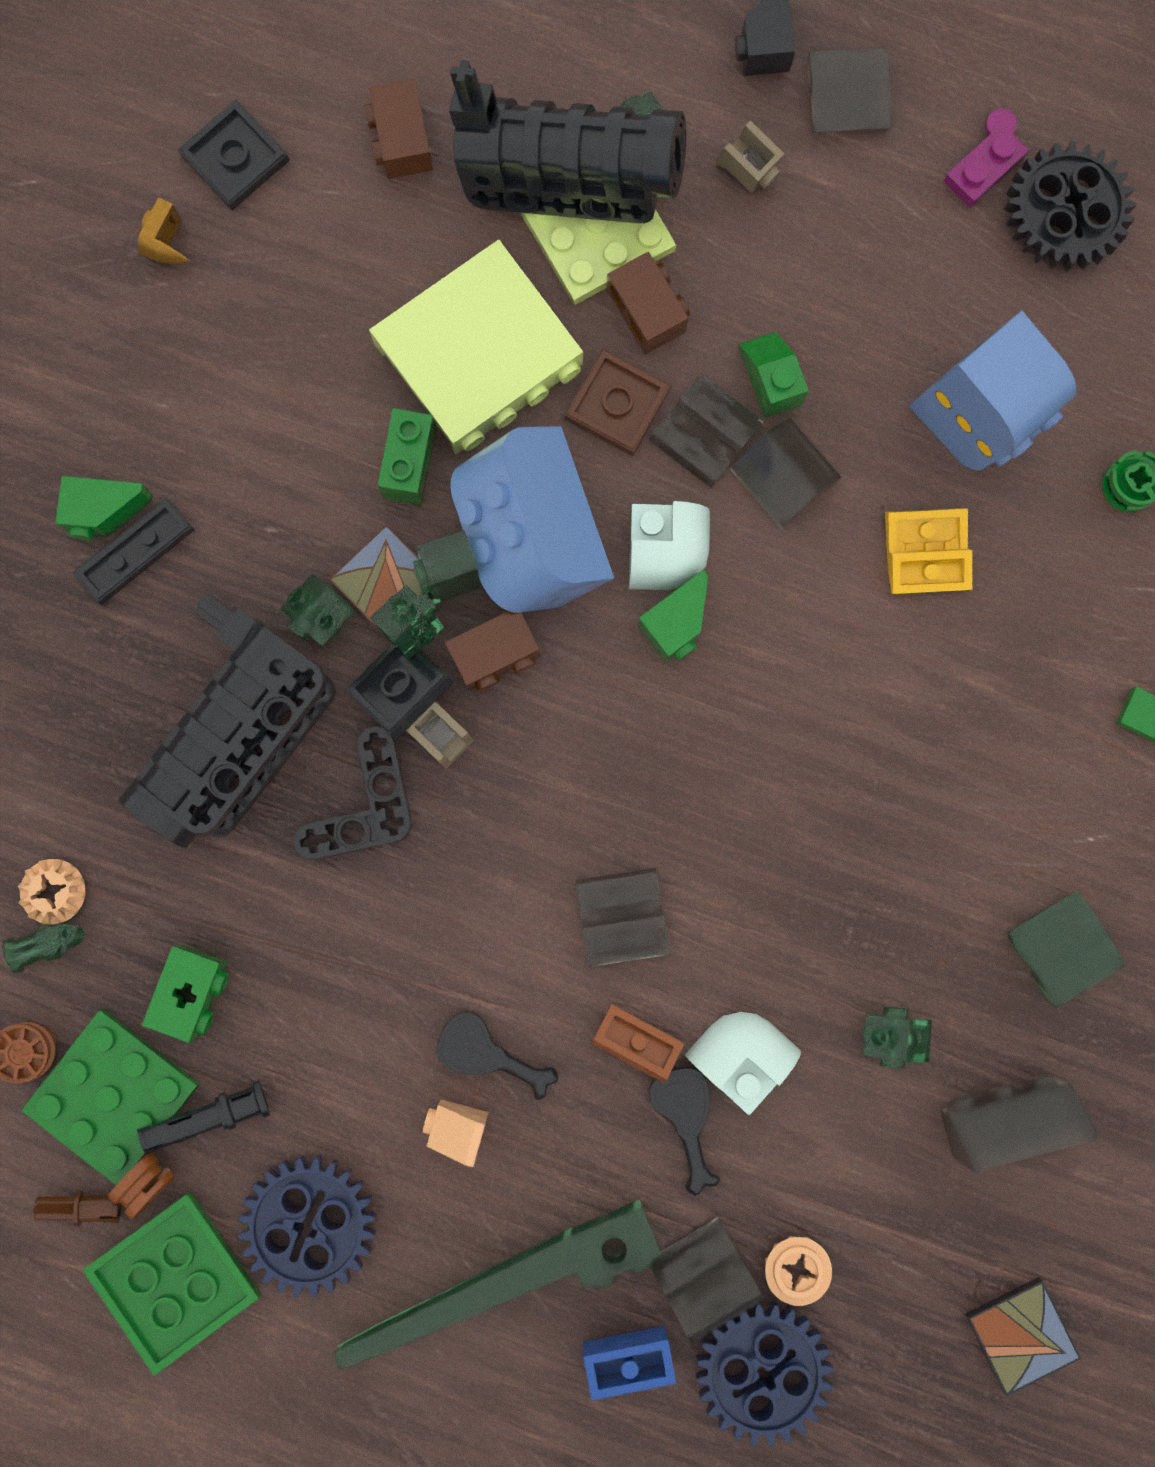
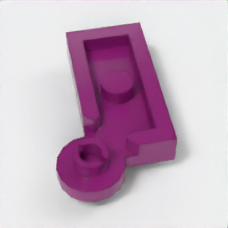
M996 109L990 113L984 126L988 137L949 171L943 180L970 208L1021 162L1029 152L1013 135L1017 128V119L1009 110Z

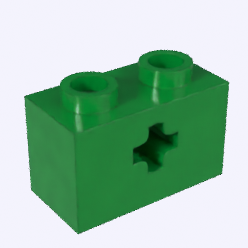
M392 409L378 481V488L384 499L422 505L436 434L433 415Z
M185 945L172 946L142 1026L187 1043L199 1039L200 1035L205 1036L214 1017V1012L209 1011L215 995L221 996L229 978V973L225 972L228 961ZM192 986L191 993L196 995L197 998L194 1001L187 1002L188 996L183 994L182 990Z

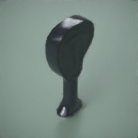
M464 1011L454 1015L444 1026L439 1037L436 1050L438 1060L445 1067L453 1071L468 1075H483L494 1071L507 1072L527 1082L532 1087L536 1100L544 1098L547 1086L556 1083L558 1080L555 1068L537 1069L509 1055L504 1048L492 1041L487 1024L479 1015L473 1012Z
M694 1067L672 1069L665 1083L655 1078L652 1080L649 1087V1098L656 1111L670 1119L676 1127L677 1134L683 1142L690 1169V1176L685 1188L690 1194L697 1196L704 1187H716L720 1182L719 1176L711 1173L706 1167L699 1140L700 1131L704 1127L709 1113V1087L703 1073Z

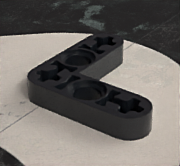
M379 726L369 727L360 734L357 741L370 810L315 821L301 826L294 836V847L301 857L319 860L397 843L404 840L410 834L412 819L396 742L384 728ZM378 734L381 740H387V746L381 748L383 761L387 762L392 759L393 766H379L370 771L369 763L377 764V759L372 750H366V744L372 743V736ZM382 773H389L396 780V788L388 796H380L374 790L375 778ZM400 798L401 806H393V811L396 818L404 820V825L398 827L397 835L392 836L390 830H383L382 823L388 821L387 808L384 807L378 811L377 803H390ZM351 821L359 822L364 828L363 839L354 845L348 844L342 837L343 827ZM334 825V838L339 846L338 849L332 850L333 842L331 841L320 843L316 853H313L311 848L304 847L303 840L309 838V831L314 830L315 835L325 836L331 834L328 826Z

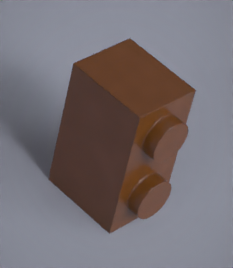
M415 78L368 87L371 103L364 104L369 129L377 128L379 140L372 141L377 166L385 165L388 179L433 171Z
M649 251L608 273L606 290L645 355L685 333L689 319L688 316H690V311L684 298L680 294L675 296L668 284L670 283V277L665 266L660 261L655 263Z
M510 611L445 642L468 690L477 688L478 692L500 682L498 676L510 670H513L514 674H518L533 667L536 664L534 658L540 656V649L522 613Z

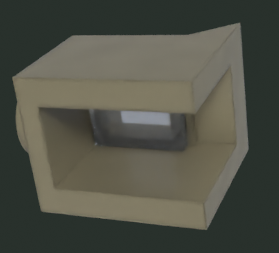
M750 120L745 125L739 139L733 145L728 143L724 147L716 165L727 169L752 193L759 185L765 190L781 172L777 166L784 153Z
M436 701L406 730L445 769L474 741L469 733Z

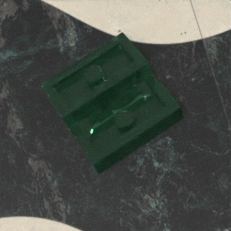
M1075 891L1008 932V939L1030 967L1032 978L1055 1009L1125 966L1122 957L1107 932L1078 891Z

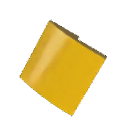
M967 508L885 512L887 562L892 594L972 590V550L968 549Z

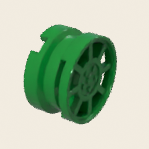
M1130 451L1106 469L1102 478V491L1105 499L1111 506L1123 512H1137L1155 502V454L1149 451ZM1108 482L1110 483L1112 494H1110L1108 489ZM1113 497H1116L1124 505L1118 503Z

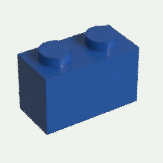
M665 1325L583 1342V1357L591 1401L676 1384Z

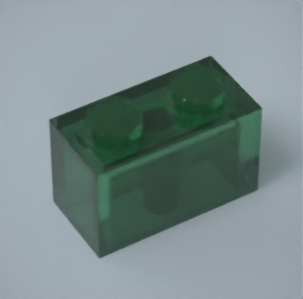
M465 530L417 546L419 560L413 561L414 573L422 595L430 593L433 604L479 589V568Z

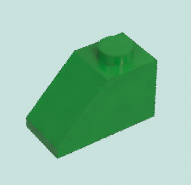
M773 332L740 343L738 347L764 418L802 406L809 390L795 353L778 333Z
M62 476L56 524L69 533L68 536L73 539L92 541L94 535L109 536L151 503L153 493L142 483Z
M704 570L638 619V627L665 662L674 656L680 661L698 647L694 641L698 639L701 633L708 575Z

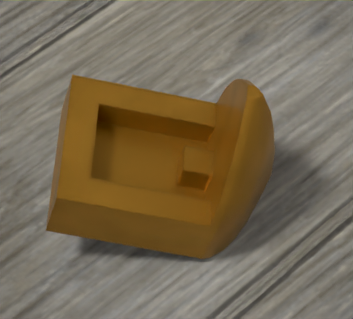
M158 197L153 209L150 208L146 211L142 219V230L138 237V253L161 263H187L188 259L169 246L182 222L172 203Z

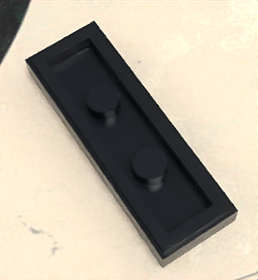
M166 497L76 569L73 574L96 602L103 605L195 529Z

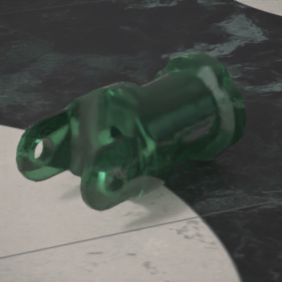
M66 923L55 927L45 924L37 927L35 933L17 940L12 937L3 940V955L11 971L19 974L25 971V966L44 959L50 962L60 958L66 953L68 948L74 947L84 940V930L80 926H71ZM75 931L78 933V937L76 939H74Z

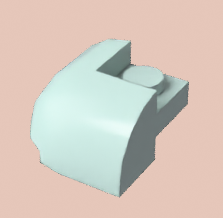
M673 501L672 505L632 504L629 589H678L706 567L710 548L709 508L700 504Z
M737 1012L723 1015L714 1022L685 1056L711 1082L750 1115L776 1085L780 1086L790 1074L800 1058L801 1050L773 1024L756 1013Z

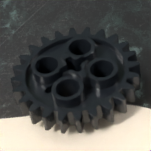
M1070 142L1064 152L1058 143L1053 145L1049 154L1043 148L1040 149L1034 159L1027 158L1021 167L1022 170L1018 169L1012 179L1014 183L1011 184L1006 193L1011 199L1005 205L1004 210L1014 213L1010 216L1006 225L1018 226L1019 228L1012 237L1013 241L1024 238L1027 243L1024 245L1022 252L1025 253L1034 248L1037 251L1035 262L1038 263L1044 256L1049 257V268L1051 269L1054 268L1059 260L1063 261L1066 271L1073 267L1076 260L1082 270L1086 269L1091 260L1096 264L1101 263L1106 254L1111 256L1119 247L1118 243L1121 244L1129 233L1126 229L1130 227L1135 219L1128 214L1136 207V202L1126 200L1134 191V187H1122L1121 184L1128 176L1127 172L1116 175L1113 170L1117 166L1118 161L1114 160L1106 165L1103 162L1105 157L1104 150L1099 152L1096 157L1091 156L1090 144H1087L1081 153L1077 152L1074 142ZM1078 180L1087 183L1089 188L1082 187ZM1039 188L1048 190L1052 197L1045 196ZM1088 216L1095 217L1100 225L1093 224ZM1050 225L1058 226L1063 234L1054 232Z

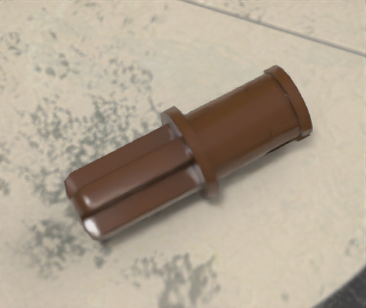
M78 1191L75 1197L39 1196L35 1199L33 1216L36 1220H73L75 1226H80L82 1222L119 1223L122 1204H114L108 1198V1195H84L83 1191Z

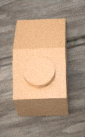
M441 1099L437 1110L429 1108L422 1133L430 1135L427 1147L464 1165L473 1167L489 1112Z

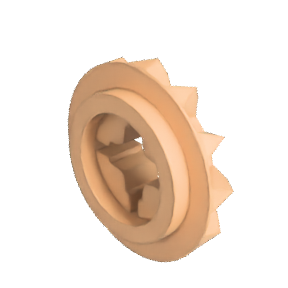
M60 859L39 861L25 871L22 882L17 886L20 890L19 904L25 909L29 918L42 924H60L71 919L80 910L86 893L84 879L78 869ZM49 880L51 885H66L65 888L60 889V892L55 894L56 901L54 904L50 898H37V895H40L46 889L45 882Z
M789 1236L786 1240L774 1244L772 1251L765 1259V1278L772 1293L784 1303L794 1306L814 1303L825 1294L832 1278L830 1259L822 1246L808 1237ZM801 1254H803V1265L814 1276L810 1274L799 1275L793 1285L791 1272L782 1265H795L798 1259L801 1258Z

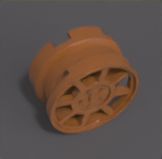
M23 1022L1 1030L0 1078L9 1083L21 1084L47 1074L54 1066L58 1056L56 1054L57 1039L53 1032L45 1025L42 1026L34 1022Z
M153 1152L142 1158L108 1195V1198L114 1204L121 1203L126 1208L124 1213L131 1220L138 1217L176 1176L169 1168L163 1169L158 1164L159 1158Z

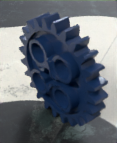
M300 1155L296 1160L294 1169L287 1159L283 1160L280 1163L281 1175L270 1168L264 1173L268 1184L258 1180L252 1186L259 1197L247 1196L243 1201L252 1212L242 1213L238 1220L249 1225V1228L243 1230L238 1235V1239L251 1241V1244L243 1251L242 1255L256 1256L257 1260L250 1269L252 1272L263 1267L267 1271L263 1278V1284H267L274 1277L279 1280L278 1293H281L288 1284L293 1285L295 1298L299 1297L304 1286H308L312 1298L316 1297L319 1293L320 1284H323L326 1290L332 1293L336 1288L335 1278L337 1277L341 1282L347 1284L351 1279L347 1267L359 1272L363 1263L357 1255L369 1256L372 1250L363 1241L374 1239L376 1235V1230L367 1227L366 1224L374 1221L377 1214L376 1212L364 1211V1208L372 1201V1195L360 1197L358 1192L364 1185V1181L361 1180L351 1185L348 1180L352 1174V1169H347L341 1175L336 1173L338 1160L336 1159L327 1168H323L321 1155L315 1157L311 1166L307 1165L304 1155ZM291 1188L302 1190L307 1198L306 1205L303 1207L292 1205L288 1200V1190ZM322 1190L325 1196L312 1222L313 1230L305 1239L298 1260L293 1261L291 1254L304 1229L302 1222L311 1212L318 1191ZM332 1204L340 1206L345 1212V1221L342 1223L331 1222L326 1216V1207ZM275 1228L285 1230L290 1238L289 1245L282 1247L275 1244L271 1238V1230ZM312 1245L323 1246L328 1252L329 1260L323 1263L314 1261L309 1254V1247Z
M755 1300L753 1312L749 1313L739 1303V1316L735 1319L724 1311L722 1314L726 1325L723 1328L714 1323L710 1324L711 1331L715 1336L714 1340L708 1338L701 1339L702 1347L708 1354L696 1355L697 1365L706 1369L695 1373V1378L698 1384L706 1385L698 1392L701 1401H711L706 1408L708 1416L711 1418L721 1414L718 1424L722 1431L733 1424V1435L737 1441L745 1432H748L752 1446H756L760 1435H765L769 1446L773 1447L775 1434L781 1433L787 1443H790V1429L794 1427L802 1435H805L806 1430L802 1421L807 1418L817 1423L819 1419L813 1409L814 1406L826 1408L828 1406L825 1397L820 1391L833 1390L830 1380L823 1377V1375L830 1374L834 1370L829 1361L822 1360L830 1352L826 1344H817L822 1337L819 1330L815 1328L807 1331L810 1321L805 1315L794 1322L795 1311L790 1305L782 1315L779 1314L778 1304L774 1300L769 1305L768 1311H763L759 1300ZM767 1334L779 1336L778 1344L771 1350L759 1348L761 1338ZM795 1350L793 1356H786L787 1351ZM740 1359L745 1362L744 1369L740 1373L730 1375L724 1371L725 1365L730 1360ZM763 1366L767 1371H770L771 1375L764 1378L761 1374H758L757 1370ZM792 1370L803 1372L802 1380L798 1384L788 1386L783 1383L784 1377L788 1372ZM735 1389H742L739 1395H733ZM764 1395L769 1398V1402L764 1409L752 1410L748 1407L753 1397Z

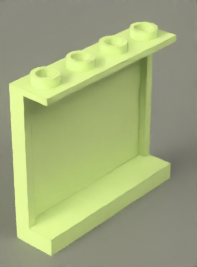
M499 239L369 329L374 345L382 356H387L429 415H433L435 423L451 443L455 454H458L463 449L468 452L479 446L484 441V435L496 426L498 429H501L510 424L517 417L516 412L527 404L534 406L540 403L549 394L548 389L560 381L562 384L571 381L580 373V367L583 365L582 349Z

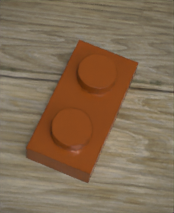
M612 1004L591 1042L592 1045L663 1083L667 1081L685 1044Z

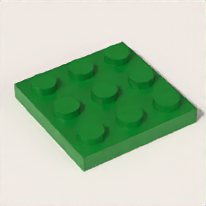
M101 1009L21 1111L113 1184L117 1185L146 1156L140 1145L137 1129L176 1116L199 1087L200 1083L107 1010Z
M191 1191L82 1270L153 1376L250 1306L262 1295Z

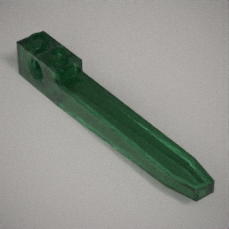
M639 1199L567 1229L341 1343L333 1353L339 1370L381 1355L576 1272L582 1288L592 1285L594 1289H600L616 1281V1275L631 1269L633 1273H637L652 1267L656 1263L655 1258L662 1255L642 1202ZM618 1238L625 1243L623 1252L617 1256L605 1254L602 1246L608 1239Z

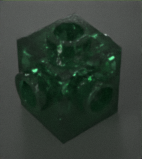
M313 573L301 586L290 593L287 602L280 608L291 619L286 625L304 642L311 637L321 646L338 634L342 624L355 611L330 586Z
M407 585L391 596L370 617L384 637L407 660L414 656L422 647L432 642L435 636L444 629L435 615L440 609L425 592L418 596Z
M884 1007L883 1014H866V1025L863 1030L864 1056L880 1058V1066L890 1068H905V1062H929L932 1020L908 1017L909 1009L898 1007Z

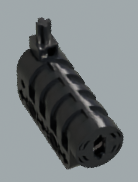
M463 60L459 67H451L450 75L455 90L449 113L455 126L453 136L454 160L465 196L472 205L486 210L639 224L650 222L653 219L658 197L676 198L682 182L686 156L687 131L683 111L654 109L651 115L635 114L632 107L613 106L610 112L596 111L592 104L573 103L570 109L557 108L553 101L534 100L530 106L518 105L514 98L496 97L493 84L479 83L475 68H471L469 61ZM517 192L525 193L529 196H523L518 194ZM593 199H599L607 203H600Z
M207 594L204 599L201 598L198 601V607L194 613L219 631L215 637L234 650V652L118 799L124 808L149 828L170 842L185 849L197 834L223 837L235 829L332 703L336 694L334 682L317 665L239 607L233 612L210 594ZM310 682L315 683V686L312 690L307 688ZM325 691V695L322 698H320V696ZM296 698L303 701L301 706L294 702ZM311 708H313L314 711L311 713V715H309L308 712ZM291 711L289 722L281 726L283 715ZM302 720L301 728L297 732L292 733V731L295 729L298 723ZM272 731L278 734V736L274 738L269 733ZM286 740H289L290 742L285 747L283 744ZM260 747L264 750L262 755L257 752ZM245 765H248V766L252 767V769H251V770L246 769V768H244V766H245ZM264 772V776L260 779L259 775ZM237 776H239V785L234 792H232L231 784L233 780ZM251 784H253L250 794L241 798ZM236 804H239V808L235 811Z

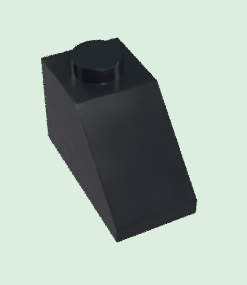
M760 0L745 17L741 35L735 37L736 60L743 62L744 76L790 72L795 55L790 1Z

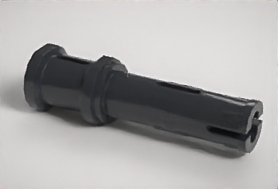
M257 1080L253 1082L250 1088L227 1095L225 1092L218 1094L213 1103L176 1115L162 1122L139 1128L137 1133L142 1150L145 1155H148L161 1148L183 1142L222 1126L224 1130L235 1129L237 1123L258 1115H262L264 1118L270 1116V1111L262 1085Z

